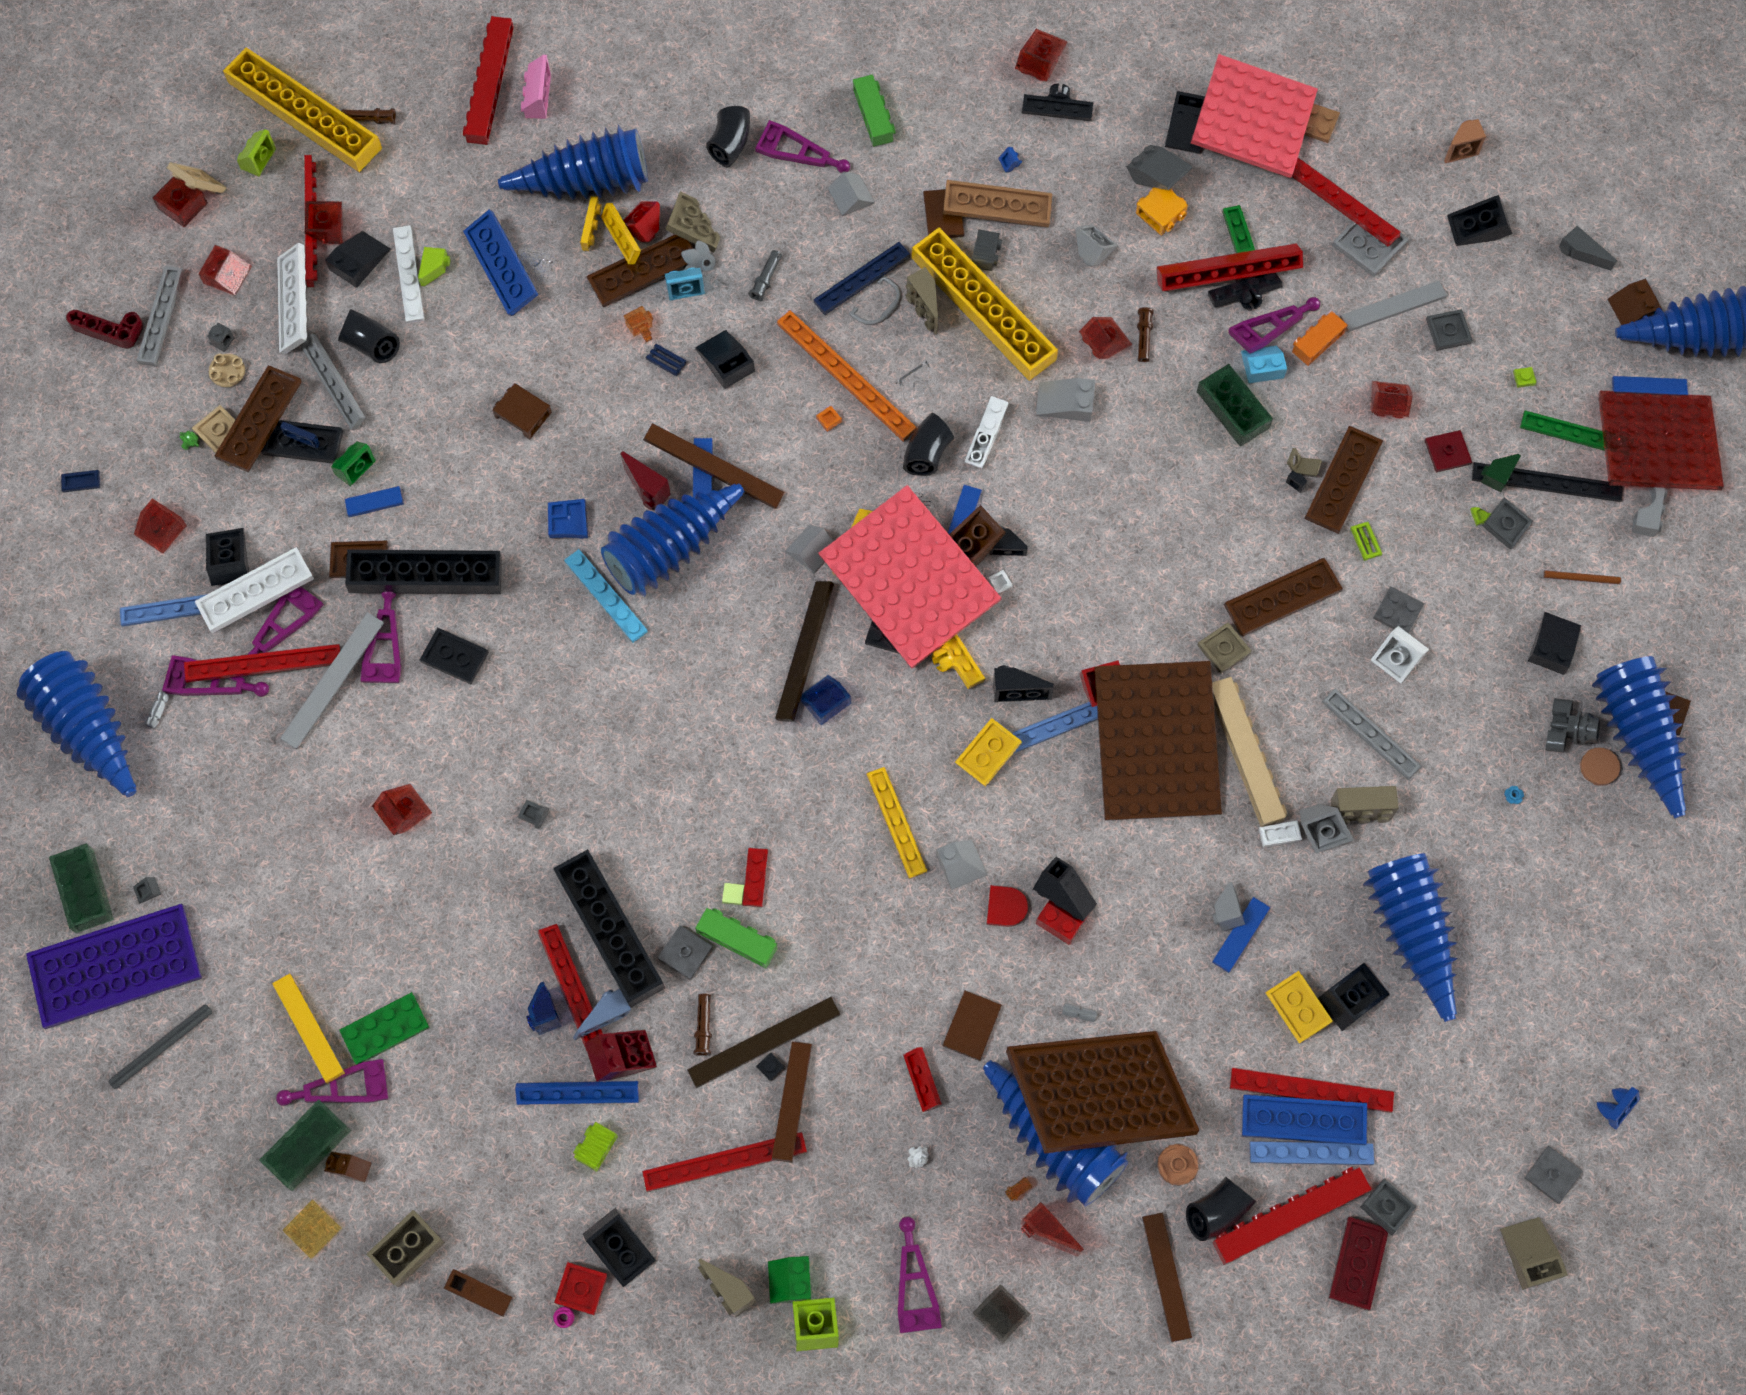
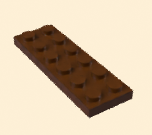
M674 234L641 250L635 264H628L624 258L586 277L602 307H605L664 279L665 274L671 271L685 269L688 264L683 259L681 252L693 248L688 240Z
M268 365L215 453V458L249 473L302 382L301 378Z
M1349 426L1304 519L1339 534L1383 440Z
M1324 557L1225 602L1224 606L1240 635L1243 637L1342 592L1343 588Z

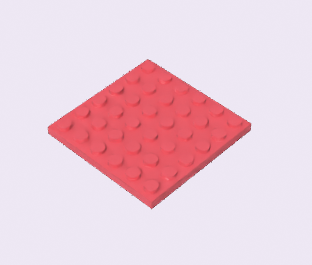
M1219 54L1191 144L1291 178L1318 88Z

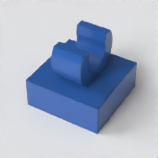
M1007 147L998 158L1005 173L1011 172L1022 163V160H1019L1017 157L1019 154L1014 151L1013 147Z

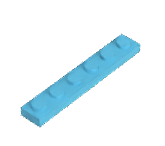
M580 549L564 560L632 643L648 632Z

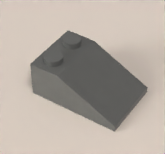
M1155 145L1145 147L1144 151L1133 158L1132 162L1126 166L1136 184L1165 190L1173 187L1192 169L1189 163L1163 147Z

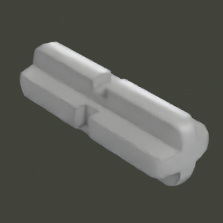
M1068 1003L1064 1004L1062 1010L1064 1015L1075 1018L1078 1016L1080 1019L1095 1022L1097 1016L1095 1010L1083 1007L1080 1009L1079 1006Z

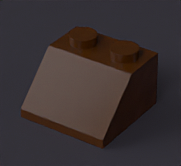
M1646 278L1627 285L1608 298L1621 325L1640 320L1644 315L1652 316L1657 308L1662 309Z

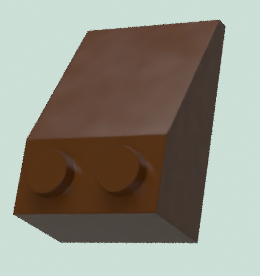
M980 505L949 535L976 567L1006 532Z

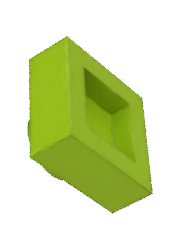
M1532 367L1514 369L1513 374L1517 388L1536 385Z

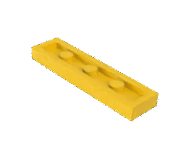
M606 203L600 217L628 264H635L641 250L613 203Z

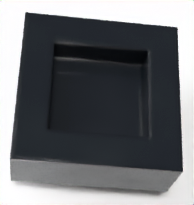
M1292 470L1287 477L1286 483L1301 493L1307 484V480L1302 474Z
M769 1053L756 1066L769 1081L785 1068L772 1053Z

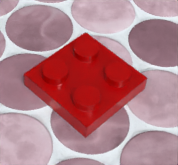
M567 1262L554 1303L595 1316L608 1275Z

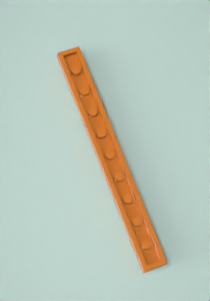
M791 310L777 321V325L903 442L915 432L917 427Z

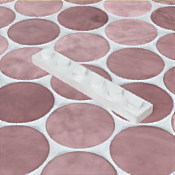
M411 226L393 228L406 323L425 321Z

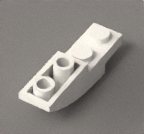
M991 396L968 451L965 463L983 468L1001 427L1009 404L1007 401Z

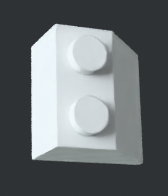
M1398 626L1389 634L1371 661L1399 683H1402L1429 649Z

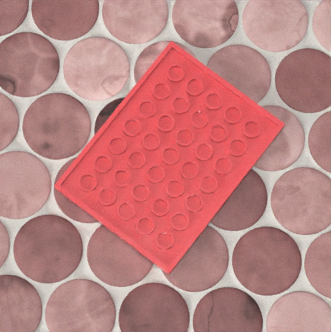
M908 485L818 553L911 669L1002 600L1000 595Z

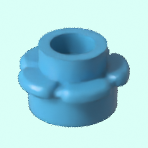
M1517 786L1507 788L1504 793L1507 802L1510 804H1519L1524 797L1523 791Z

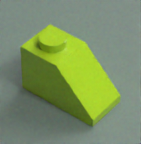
M424 247L418 276L421 286L425 287L444 274L446 267L450 266V256L447 255L446 249Z

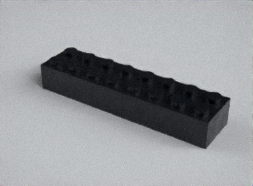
M347 549L345 585L348 593L501 594L502 557L500 551Z
M587 849L554 867L553 870L630 1008L664 990L663 981L589 850Z

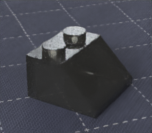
M1000 1284L972 1313V1316L1003 1345L1031 1313Z

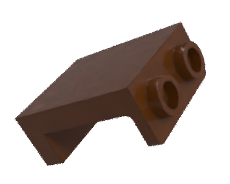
M516 383L505 391L504 397L495 403L492 410L496 419L500 417L522 431L524 437L529 440L552 413L549 404Z

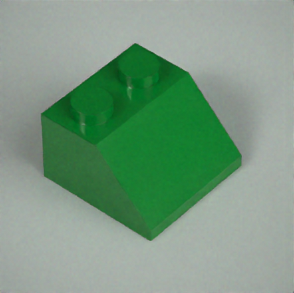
M356 441L346 449V452L340 458L333 462L331 468L337 477L351 487L376 460L369 445Z
M809 1256L787 1257L768 1261L770 1304L812 1300Z

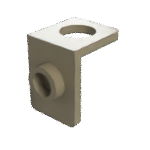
M1292 448L1287 464L1296 473L1305 476H1317L1322 461L1320 459L1301 458L1297 449ZM1295 456L1296 460L1295 464L1293 465V458Z

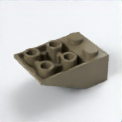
M924 267L907 277V294L905 296L910 304L913 303L916 307L917 315L926 318L927 321L924 323L928 331L934 329V334L936 335L938 311L935 280L927 268Z
M1539 1217L1500 1229L1522 1290L1568 1276L1561 1255Z
M702 1259L698 1260L701 1265L698 1267L705 1280L710 1278L712 1281L710 1287L717 1298L723 1297L724 1301L721 1303L729 1315L733 1313L737 1317L756 1303L755 1298L742 1280Z

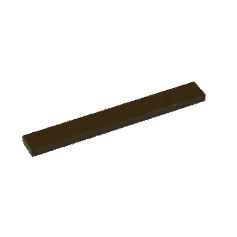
M831 581L815 582L775 719L778 721L794 722L834 587V583Z
M829 997L687 1069L697 1089L840 1016V1013L832 997Z

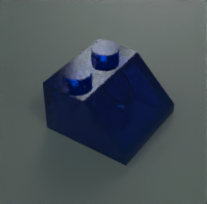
M829 675L802 693L800 700L821 726L852 704L851 695L840 682Z
M544 981L540 982L527 1008L529 1015L526 1016L532 1031H537L539 1035L562 1027L550 992Z

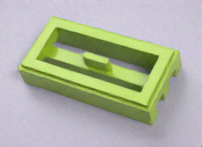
M1368 521L1351 526V532L1364 561L1382 556L1381 549ZM1363 527L1366 528L1376 552L1374 553L1363 531ZM1357 529L1359 530V532H1360V534H1361V537H1362V539H1363V541H1364V544H1365V546H1366L1367 551H1368L1369 554L1366 553V550H1365V548H1364V546H1363V544H1362V541H1361V539H1360V537H1359V534H1358V532H1357Z

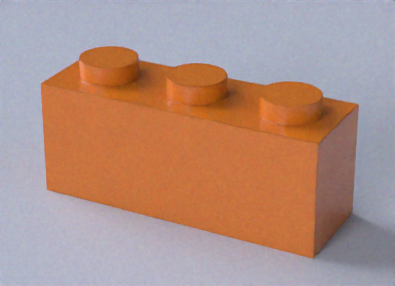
M1333 311L1327 316L1324 314L1318 320L1316 326L1312 325L1309 327L1302 338L1298 337L1294 341L1292 353L1309 366L1345 333L1348 325Z

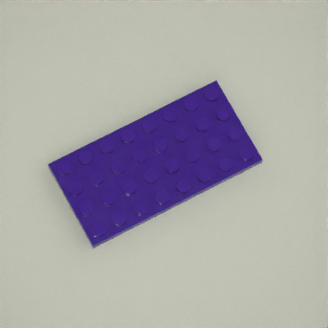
M183 904L26 953L41 1023L44 1029L202 979Z

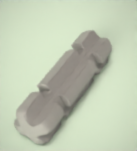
M158 692L157 700L154 701L149 713L150 717H147L145 722L148 727L156 728L158 724L157 719H160L166 706L164 703H167L169 695L165 692Z

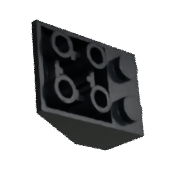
M1177 91L1165 147L1199 154L1201 147L1191 144V140L1205 96Z
M727 330L695 347L723 389L755 372L753 359Z
M1055 857L1042 871L1033 887V890L1040 896L1049 899L1057 907L1063 908L1074 918L1084 921L1097 905L1074 868L1058 857Z

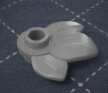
M702 241L696 242L695 249H687L681 252L683 259L688 264L684 270L700 268L701 272L703 270L710 271L716 264L714 256L710 254L708 245ZM710 260V263L705 265L704 261Z

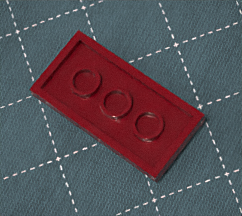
M1352 1217L1347 1218L1328 1299L1366 1311L1371 1310L1388 1237V1232L1384 1228Z

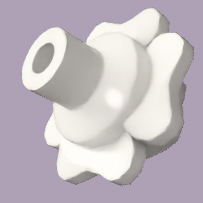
M919 1146L917 1149L915 1147L909 1149L910 1157L907 1160L911 1168L922 1167L927 1163L929 1153L926 1147L922 1148Z

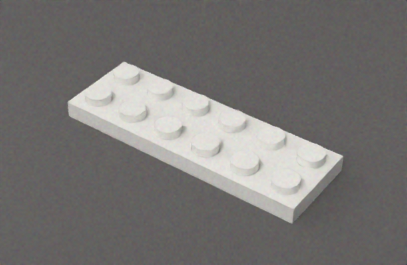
M297 243L277 257L279 353L282 354L289 353L307 341L304 245Z
M296 547L196 600L195 603L211 633H214L308 583L314 577Z

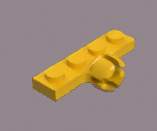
M955 635L942 645L940 649L933 652V664H940L936 669L940 672L955 669L967 689L984 682L985 677L958 635Z

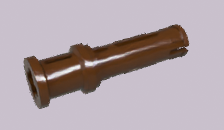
M380 108L374 110H341V112L353 120L374 121L377 124L390 122L395 124L396 120L395 108L390 110H381Z
M1142 307L1137 312L1139 315V323H1137L1139 330L1138 362H1149L1150 331L1153 329L1152 315L1154 310Z
M704 993L698 994L697 1031L694 1033L696 1047L693 1051V1054L696 1056L711 1055V1050H709L710 1039L712 1038V1034L709 1031L711 995Z

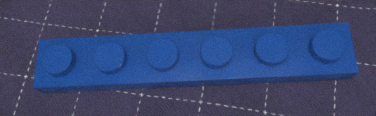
M638 1081L516 1083L515 1086L517 1105L639 1103Z

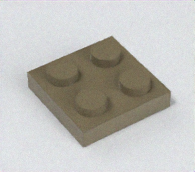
M1229 622L1197 644L1220 674L1252 652Z

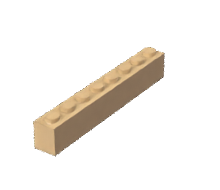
M1232 677L1212 682L1214 707L1260 827L1284 822L1287 815L1284 804L1281 805L1280 793L1278 788L1273 785L1271 770L1266 767L1265 754L1263 751L1260 752L1258 746L1259 739L1256 734H1253L1252 721L1250 717L1246 716L1244 711L1246 706L1243 699L1240 700L1237 683L1233 682Z

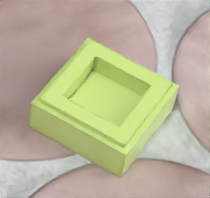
M724 883L722 903L742 905L744 885Z

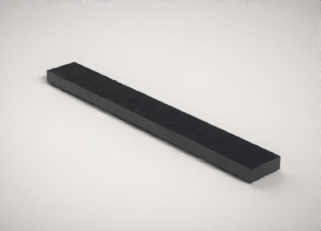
M1474 462L1472 481L1481 482L1484 477L1481 473L1485 466H1490V464ZM1514 468L1505 485L1616 502L1622 501V483Z

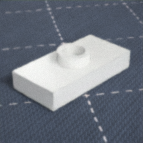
M1298 821L1263 826L1258 829L1263 848L1302 840Z

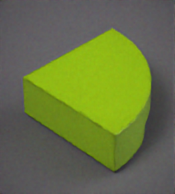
M1479 507L1470 508L1476 526L1482 525L1491 514Z

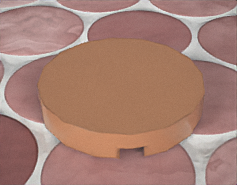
M1593 748L1588 750L1582 757L1580 769L1586 780L1595 785L1603 786L1612 783L1618 777L1620 762L1617 756L1610 750Z
M1181 1144L1166 1147L1158 1157L1157 1163L1161 1177L1171 1185L1177 1186L1185 1185L1192 1181L1197 1174L1199 1165L1197 1156L1192 1149Z

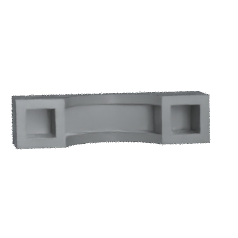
M1646 460L1643 464L1639 483L1649 490L1652 503L1648 507L1638 509L1634 515L1632 533L1654 537L1657 532L1661 531L1663 521H1660L1665 511L1663 499L1666 498L1668 488H1665L1670 478V472H1668L1669 464Z

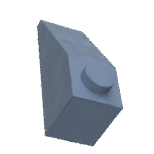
M620 989L614 992L609 990L602 994L600 1001L574 1034V1040L582 1038L628 1015L631 1008Z

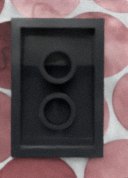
M1499 195L1447 215L1456 246L1496 241L1513 234L1504 204Z
M361 231L337 246L325 259V262L331 272L357 288L390 251V248L364 231Z
M244 528L206 534V570L211 586L230 583L249 573Z
M1544 612L1528 662L1564 675L1570 668L1581 625Z
M1002 665L994 668V702L1052 700L1053 683L1014 667Z
M1363 963L1323 993L1318 1000L1340 1030L1343 1031L1386 998L1389 993L1366 964Z
M616 1208L583 1233L585 1241L622 1287L626 1286L656 1261Z

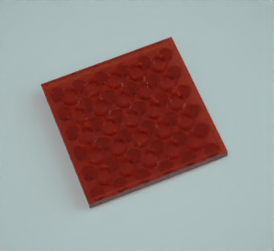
M1600 390L1599 406L1609 485L1722 491L1724 484L1710 395Z

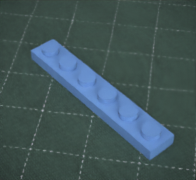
M1249 1142L1250 1163L1374 1165L1373 1144Z

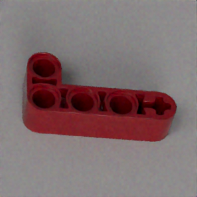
M71 310L66 315V320L74 331L125 349L135 345L144 328V324L136 312L126 313L120 324L79 310Z

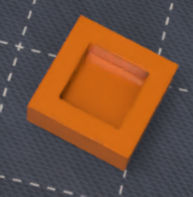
M832 406L816 415V419L827 432L842 422V418Z

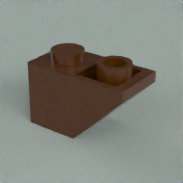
M331 1152L326 1160L324 1171L365 1183L372 1162L349 1154Z

